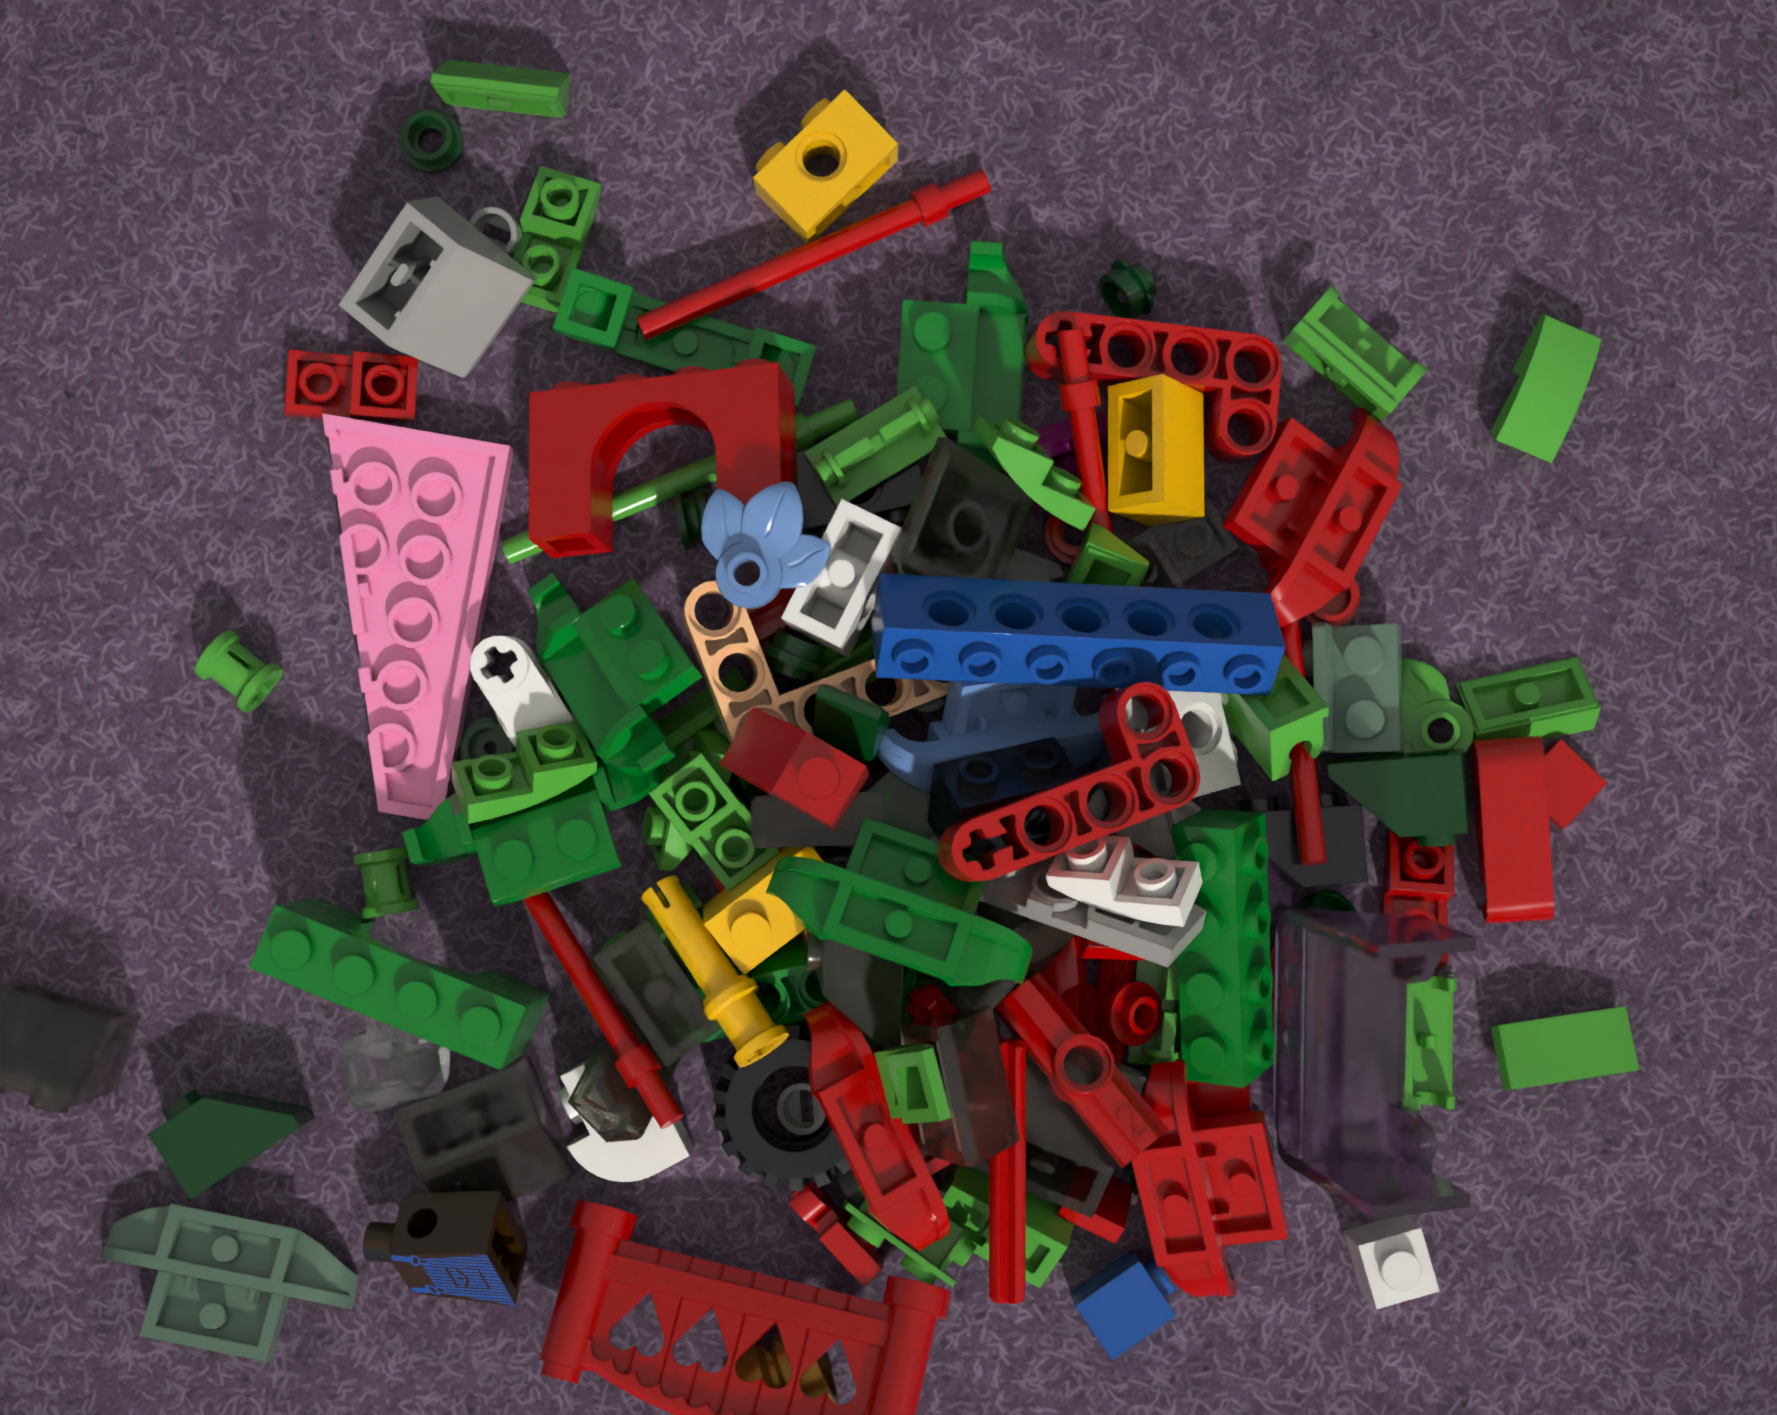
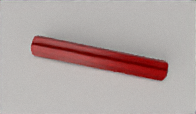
M1002 1038L992 1040L989 1048V1297L995 1303L1017 1304L1023 1302L1025 1298L1026 1045L1024 1041L1019 1039Z

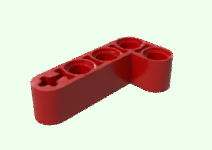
M1057 311L1046 316L1027 340L1025 358L1029 368L1038 377L1049 381L1065 382L1061 358L1056 357V347L1046 343L1054 334L1058 335L1057 331L1083 327L1085 343L1090 338L1093 339L1089 349L1086 350L1090 377L1097 378L1098 387L1108 388L1111 385L1164 374L1203 393V399H1207L1204 442L1209 453L1220 462L1227 464L1241 463L1265 450L1273 441L1277 425L1282 363L1281 355L1276 345L1266 337L1257 334L1073 311ZM1118 340L1130 347L1134 356L1132 367L1124 368L1116 365L1111 360L1107 347L1109 341ZM1172 348L1184 349L1192 355L1195 361L1194 375L1182 374L1174 368L1171 362ZM1235 356L1246 357L1253 363L1256 368L1255 383L1243 381L1237 376L1233 365ZM1235 417L1247 424L1251 435L1248 446L1238 445L1231 439L1227 427L1229 418Z
M1142 682L1119 689L1107 696L1100 706L1098 721L1113 764L955 823L946 829L938 845L939 863L944 871L955 880L963 882L995 879L1179 808L1191 801L1199 789L1201 779L1199 766L1175 702L1169 692L1158 684ZM1130 698L1143 704L1147 711L1148 723L1143 733L1136 732L1126 721L1125 709ZM1155 762L1163 764L1171 774V788L1165 797L1157 794L1150 785V769ZM1094 785L1104 788L1111 799L1110 813L1103 821L1095 818L1088 809L1087 797ZM1032 808H1037L1045 813L1050 822L1049 837L1041 845L1032 842L1025 833V817ZM1001 835V839L1006 845L1005 847L994 848L978 856V861L966 862L963 858L962 849L970 846L971 840H983Z

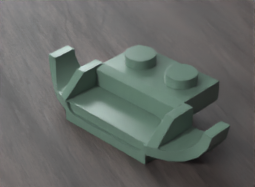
M172 1203L167 1206L144 1209L117 1220L111 1225L101 1259L158 1270L139 1334L140 1337L271 1363L290 1297L352 1310L358 1275L340 1262L323 1244L299 1229Z

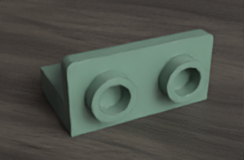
M1326 622L1313 623V639L1304 640L1303 661L1305 676L1313 678L1314 690L1329 706V716L1323 718L1324 744L1320 753L1327 756L1404 753L1401 626L1397 623L1332 627Z

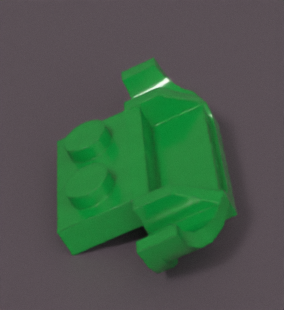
M971 241L966 304L903 300L896 397L916 386L922 398L927 397L939 416L937 422L945 434L957 435L954 494L987 496L1004 473L1001 465L985 447L973 427L978 416L985 417L1000 425L1005 417L1021 422L1025 346L1029 313L1022 290L1015 281L1007 263L1003 243Z
M553 572L527 590L533 600L538 616L536 646L539 665L550 676L551 681L596 750L595 753L606 764H610L623 773L637 777H644L662 763L666 764L677 754L652 716V713L703 676L636 580L631 578L584 613Z
M591 748L597 760V772L579 784L528 808L470 824L467 823L455 792L436 808L423 825L419 828L402 832L410 863L418 866H435L453 863L478 855L491 901L496 908L622 867L605 813L631 805L649 796L648 792L662 782L659 767L644 777L632 776L619 771L608 763L606 764L595 753L596 750Z
M865 817L846 869L812 858L783 857L777 862L766 890V894L778 897L786 903L797 921L820 940L830 939L940 978L949 986H981L997 980H1011L1023 985L1033 954L1032 946L1022 936L1007 927L975 915L986 880L976 882L955 880L944 871L939 863L938 842ZM962 851L966 862L978 861V856Z

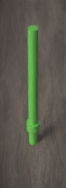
M850 398L804 417L802 412L795 414L796 452L814 447L815 440L842 430L859 420L860 418L852 399ZM716 453L612 495L613 522L673 498V494H685L716 481ZM529 530L500 541L509 564L543 551L528 539Z

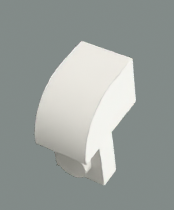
M592 1058L568 1069L560 1076L565 1087L559 1090V1095L567 1114L575 1124L583 1121L588 1130L576 1137L567 1148L576 1161L589 1172L611 1181H639L651 1177L691 1155L695 1145L681 1119L671 1126L661 1129L645 1102L620 1114Z

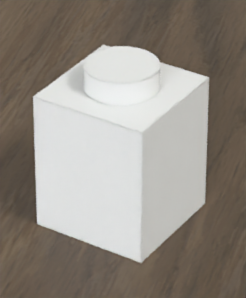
M1405 1214L1343 1231L1360 1292L1376 1309L1440 1292L1422 1228Z

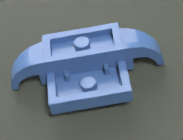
M950 681L942 721L930 723L926 742L908 740L899 735L895 729H888L880 744L877 756L898 778L919 790L931 793L933 766L936 763L1054 736L1074 767L1078 768L1089 763L1099 755L1106 744L1099 726V712L1080 716L1073 703L1077 687ZM1110 694L1103 695L1102 703Z

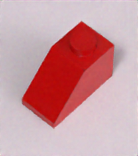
M755 707L751 710L720 762L722 767L835 833L869 776L866 765L809 732Z

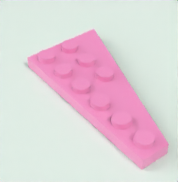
M322 413L325 436L329 438L333 470H330L333 494L337 495L342 530V534L339 537L353 634L357 636L361 668L358 669L361 692L365 693L370 728L368 743L378 812L428 820L436 808L452 795V762L458 761L459 744L463 735L473 680L470 671V658L474 648L480 641L514 449L509 445Z

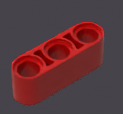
M1540 736L1473 740L1471 759L1480 881L1485 883L1487 902L1486 905L1482 906L1484 922L1487 924L1553 920L1554 893L1547 777L1542 739Z

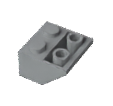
M436 196L410 201L405 204L339 303V306L389 347L459 377L466 378L537 278Z

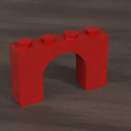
M746 359L738 362L734 368L709 370L698 366L679 368L674 372V375L648 378L639 374H623L615 377L611 383L587 385L581 382L565 381L553 385L552 390L530 392L528 539L551 558L613 552L612 491L617 467L624 454L637 440L649 432L665 426L689 425L709 432L713 437L716 450V489L729 492L745 506L753 496L771 485L781 482H792L797 488L794 385L778 362L772 363L764 359Z

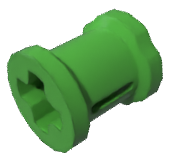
M229 629L220 634L205 649L196 663L194 672L202 680L211 678L238 699L237 707L247 713L255 710L281 679L283 668L276 663L267 665L241 645V636L234 630Z
M406 847L353 855L354 865L360 867L366 906L360 909L361 919L420 909L418 899L411 898L405 861L409 858Z

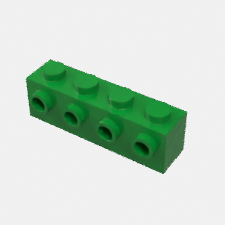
M1203 809L1172 825L1173 860L1199 862L1203 883L1194 904L1207 911L1203 929L1178 956L1182 1060H1185L1187 1080L1244 1088L1274 1064L1275 1053L1272 1016L1273 974L1271 970L1269 930L1271 912L1268 901L1267 873L1269 850L1266 840L1265 812Z

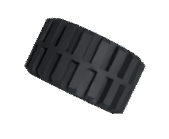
M806 1020L785 1024L784 1026L789 1033L787 1039L772 1052L748 1066L739 1068L733 1058L737 1052L735 1049L723 1067L714 1091L713 1103H716V1112L713 1120L715 1131H721L723 1136L721 1146L728 1157L733 1154L740 1161L738 1169L748 1177L754 1172L763 1177V1185L774 1189L777 1182L790 1184L789 1191H804L805 1184L816 1182L817 1187H821L831 1183L832 1176L839 1171L844 1175L851 1169L830 1123L816 1135L795 1139L782 1136L773 1131L765 1123L759 1112V1091L765 1079L772 1072L788 1066L808 1068L811 1031Z

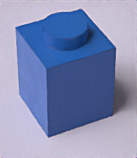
M1133 1249L1070 1292L1075 1307L1111 1360H1114L1177 1316L1166 1298L1175 1291L1174 1286L1162 1268L1157 1267L1154 1257L1143 1264Z

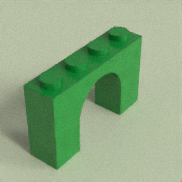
M317 897L274 906L250 964V969L498 1070L503 1069L527 1052L551 992L494 969L481 974L465 973L401 952L369 936L375 921L368 918L361 919V915Z

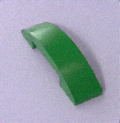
M573 267L571 268L553 325L554 331L616 356L674 374L679 368L698 366L709 370L734 368L738 362L746 359H764L772 363L778 362L795 387V408H798L817 346L759 327L752 331L706 315L645 341L635 317L667 304L666 302L635 293L632 286Z

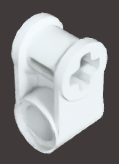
M492 636L482 640L474 648L470 658L472 676L495 710L501 727L515 748L517 731L577 721L562 702L550 676L539 665L536 655L523 640L514 636ZM495 649L500 653L514 652L518 660L510 667L514 675L511 680L506 675L493 676L489 668L496 662V658L492 653Z

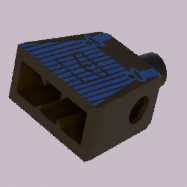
M501 1191L408 1193L401 1199L395 1223L372 1221L368 1224L363 1239V1255L365 1260L369 1262L393 1263L410 1291L417 1294L516 1306L527 1257L528 1242Z

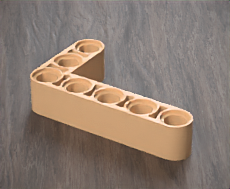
M716 580L703 582L695 587L685 600L682 610L684 626L730 745L753 707L813 735V727L805 719L804 706L807 699L818 691L820 685L824 686L827 684L871 702L866 695L865 683L870 673L875 670V658L779 695L747 610L737 607L726 600L731 612L728 624L720 630H709L699 624L695 617L694 609L697 600L704 595L714 594L725 599L717 587ZM729 655L743 656L749 660L753 667V681L742 692L728 690L719 680V666L723 659ZM894 678L896 683L895 696L890 703L881 707L891 717L947 695L950 681L941 683L935 680Z

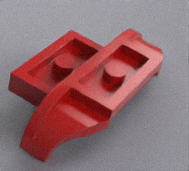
M1365 408L1354 409L1349 418L1355 423L1354 429L1347 443L1336 448H1332L1292 417L1278 423L1273 441L1263 450L1222 525L1271 561L1266 573L1273 577L1263 593H1271L1280 628L1322 608L1338 593L1348 590L1403 484L1397 481L1400 461L1395 437L1386 426L1380 423Z
M829 1000L803 1014L811 1031V1049L808 1059L811 1093L819 1101L868 1203V1212L888 1231L896 1234L913 1246L916 1252L949 1235L950 1222L948 1213L931 1175L980 1146L938 1058L937 1062L951 1118L940 1122L903 1124L902 1118L891 1119L874 1052L896 1045L931 1044L924 1028H913L876 1050L871 1051L861 1030L850 1014L839 1003Z
M1185 1060L1152 1064L1143 1099L1169 1130L1131 1162L1157 1267H1163L1176 1285L1194 1297L1235 1296L1237 1285L1235 1277H1230L1226 1261L1227 1245L1288 1239L1289 1225L1264 1112L1259 1110L1198 1118L1196 1107H1191Z

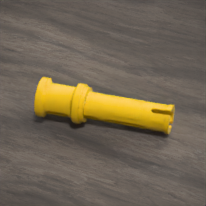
M672 875L658 881L657 885L662 892L656 893L650 887L643 893L641 900L648 906L705 994L706 998L703 1001L705 1008L703 1011L709 1021L717 1020L730 1039L737 1051L733 1058L739 1068L758 1061L780 1046L789 1036L788 1031L784 1025H775L756 996L759 987L755 980L749 978L747 974L738 975L716 939L704 926L703 919L680 885L678 877Z

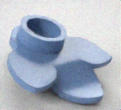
M781 482L764 488L753 496L746 506L735 496L722 489H717L706 504L701 525L702 541L709 552L718 560L715 578L720 593L726 600L737 607L744 609L759 608L771 602L777 596L780 589L805 587L821 574L831 552V545L821 538L802 534L804 523L803 505L797 488L792 482ZM749 562L758 564L760 568L759 579L750 586L739 584L737 580L739 568Z

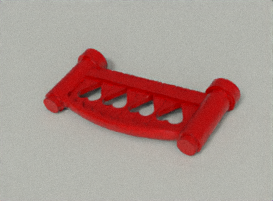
M582 1200L575 1201L568 1227L576 1231L539 1360L543 1361L541 1375L578 1384L582 1371H592L634 1397L674 1415H916L937 1319H946L952 1294L951 1291L912 1279L888 1276L882 1303L631 1242L638 1216L598 1203ZM651 1293L664 1336L662 1350L654 1356L647 1357L639 1352L636 1345L627 1350L617 1349L611 1341L612 1329L641 1300ZM713 1308L728 1354L726 1365L723 1369L714 1373L705 1371L699 1361L690 1366L680 1365L674 1357L676 1343ZM775 1323H777L792 1370L789 1383L779 1389L769 1387L763 1377L754 1382H746L740 1378L737 1372V1364L741 1356ZM839 1339H841L856 1384L854 1398L844 1405L833 1403L827 1393L818 1398H810L801 1389L803 1374Z

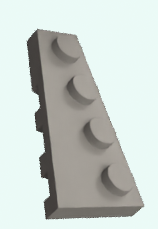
M936 835L930 839L939 843ZM1056 855L998 878L986 880L980 901L1167 968L1203 929L1207 913L1203 908L1193 904L1184 927L1136 920L1087 905L1048 886L1046 874Z

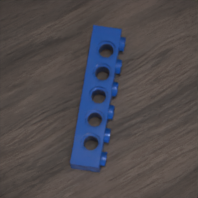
M879 573L872 617L877 678L1118 689L1136 683L1150 682L1160 685L1166 691L1270 695L1285 650V643L1271 593Z

